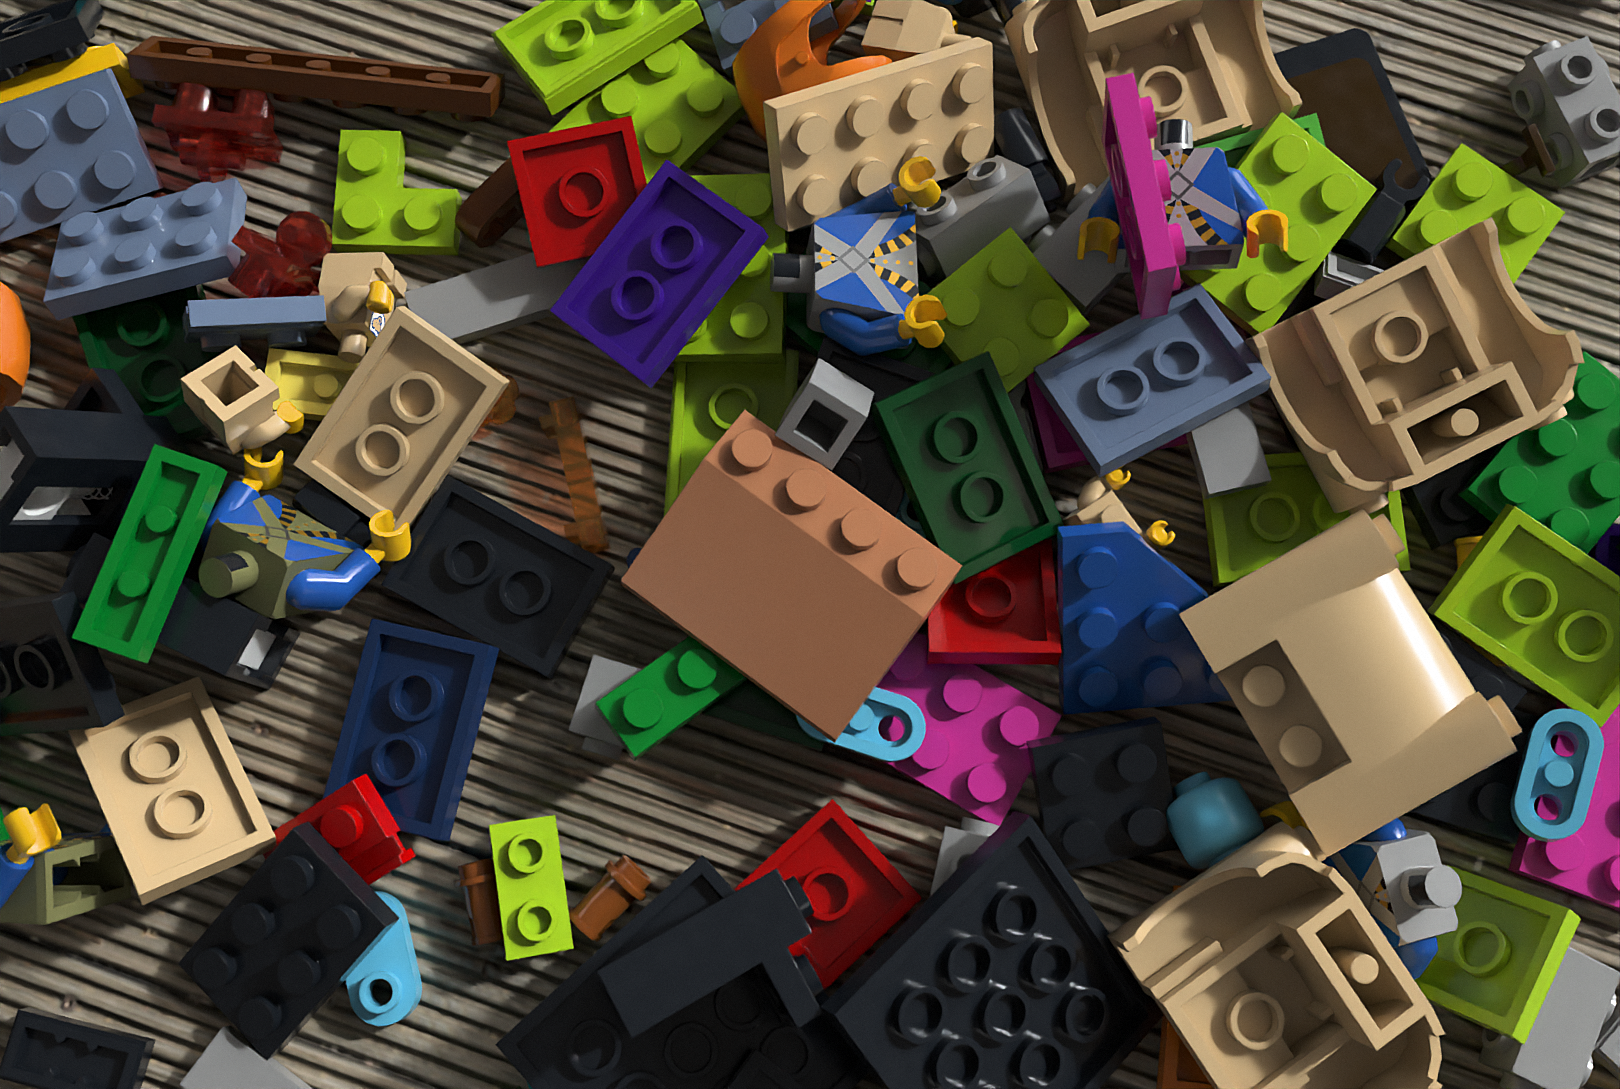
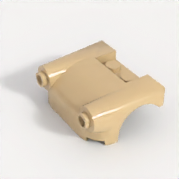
M1026 0L1012 10L1013 17L1004 27L1063 202L1073 199L1088 183L1098 188L1109 176L1102 145L1106 78L1134 72L1139 98L1151 97L1157 124L1170 119H1183L1192 123L1193 148L1229 136L1233 137L1264 128L1271 118L1281 111L1293 120L1302 105L1299 93L1286 81L1272 53L1264 22L1262 0ZM1152 138L1150 142L1151 148L1154 150V138Z
M1492 217L1470 226L1389 269L1244 341L1271 376L1267 392L1333 512L1340 513L1348 510L1350 516L1362 509L1367 514H1370L1389 503L1385 494L1387 491H1396L1418 484L1527 429L1528 431L1535 430L1567 415L1563 404L1574 397L1572 387L1578 364L1584 363L1581 344L1575 331L1558 330L1545 324L1532 312L1519 295L1505 268L1499 247L1498 229Z
M1363 509L1179 614L1210 667L1218 675L1285 785L1289 797L1326 857L1492 764L1517 752L1511 738L1522 732L1515 717L1499 695L1486 701L1479 691L1475 692L1469 679L1398 569L1399 563L1394 555L1405 550V546L1384 514L1371 519Z
M1283 822L1275 824L1107 935L1143 991L1154 998L1214 1089H1441L1443 1086L1437 1082V1077L1442 1060L1439 1036L1445 1035L1433 1007L1353 888L1334 867L1321 863L1326 859V856L1314 836L1303 826L1298 825L1292 829Z

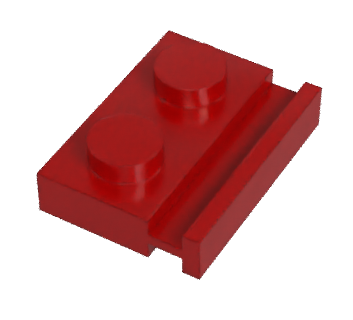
M367 773L350 781L274 830L276 845L272 850L262 854L266 860L294 827L309 822L368 885L416 856L412 848L405 849L396 834L401 829Z

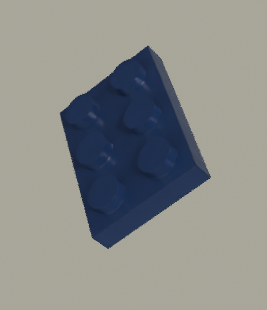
M371 619L323 799L350 781L367 773L401 829L400 831L435 840L450 841L499 648Z

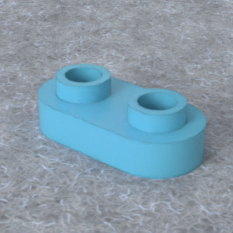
M878 687L873 690L835 743L796 715L802 730L813 739L884 762H899L910 757L921 746L926 731L923 713L916 703L903 695ZM893 717L901 722L903 735L899 740L890 742L881 737L878 726L884 718Z
M1567 708L1552 710L1544 714L1529 731L1511 797L1510 809L1513 820L1518 828L1533 839L1544 842H1555L1565 839L1578 831L1586 819L1604 749L1602 732L1596 722L1588 715ZM1564 735L1568 737L1574 745L1573 755L1563 757L1556 754L1551 747L1552 736ZM1547 797L1555 802L1558 814L1554 820H1545L1537 815L1534 809L1536 798Z
M374 891L400 919L345 980L350 1003L357 1016L368 1024L387 1026L405 1019L416 1009L422 995V981L407 914L403 905L396 897L389 893ZM379 979L388 981L392 987V997L387 1004L379 1003L373 996V986Z

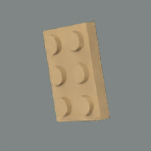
M405 306L396 307L293 465L369 518H372L382 510H390L393 512L394 531L399 529L405 522L409 523L411 529L510 381Z
M200 677L121 705L125 715L105 727L68 730L72 744L142 905L270 851L276 845V836Z

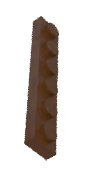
M160 36L149 37L127 53L130 78L155 81L157 87L170 90L199 85L214 87V91L217 94L225 96H240L254 91L272 93L274 99L282 102H302L309 98L332 100L334 106L344 109H358L374 104L391 106L393 112L401 115H420L428 110L451 113L453 119L464 122H476L492 117L505 98V74Z

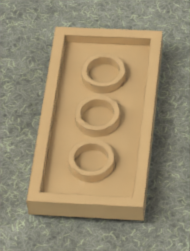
M975 37L763 101L775 223L789 232L812 224L819 218L827 217L856 203L890 183L898 187L900 186L899 172L906 161L914 157H926L936 169L935 175L924 181L930 179L939 181L969 171L972 166L982 160L994 158L993 43Z

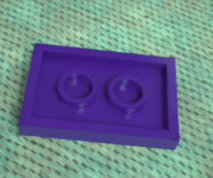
M666 160L550 311L641 382L652 388L769 236L760 225L673 163Z

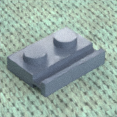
M324 295L188 300L182 316L184 343L201 342V350L205 352H225L235 345L241 349V340L267 339L268 347L275 349L302 347L307 345L306 337H315L323 326L322 323L327 321Z

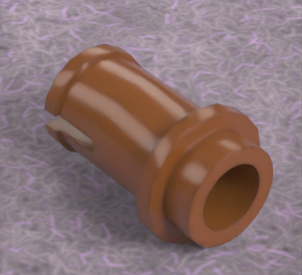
M622 855L616 863L609 860L605 864L608 872L574 908L569 910L570 920L593 941L599 942L603 938V934L636 898L644 901L647 897L644 890L652 881L626 855Z
M493 858L457 866L460 879L455 880L454 885L455 888L462 887L472 933V946L503 940Z

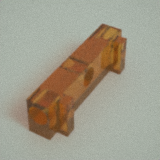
M574 397L549 402L551 414L541 416L539 419L541 428L548 440L557 438L576 522L563 525L565 536L568 541L576 545L581 544V547L590 553L611 549L579 406Z

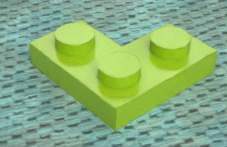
M340 130L331 245L338 253L384 252L385 254L459 256L460 230L455 226V217L462 205V197L457 189L403 188L407 141L401 131Z

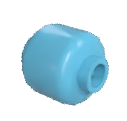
M1201 772L1183 780L1173 788L1177 799L1167 809V824L1185 860L1192 868L1208 869L1264 832L1261 818L1241 784L1234 778L1224 777L1212 780L1208 772Z

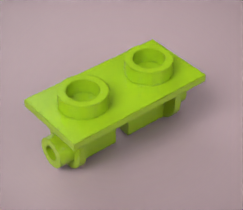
M551 815L488 825L506 961L574 949L556 816Z

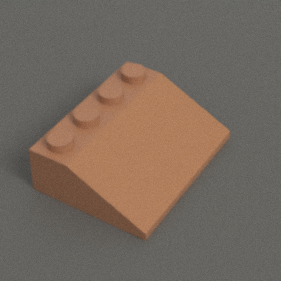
M744 410L702 460L620 580V584L835 743L948 591L962 565L819 462L775 436L776 432Z

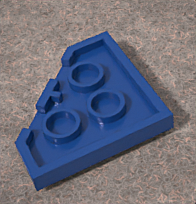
M1124 521L1057 527L1058 618L1062 652L1059 659V704L1064 715L1233 701L1179 615L1209 597L1204 589L1171 561L1168 562Z

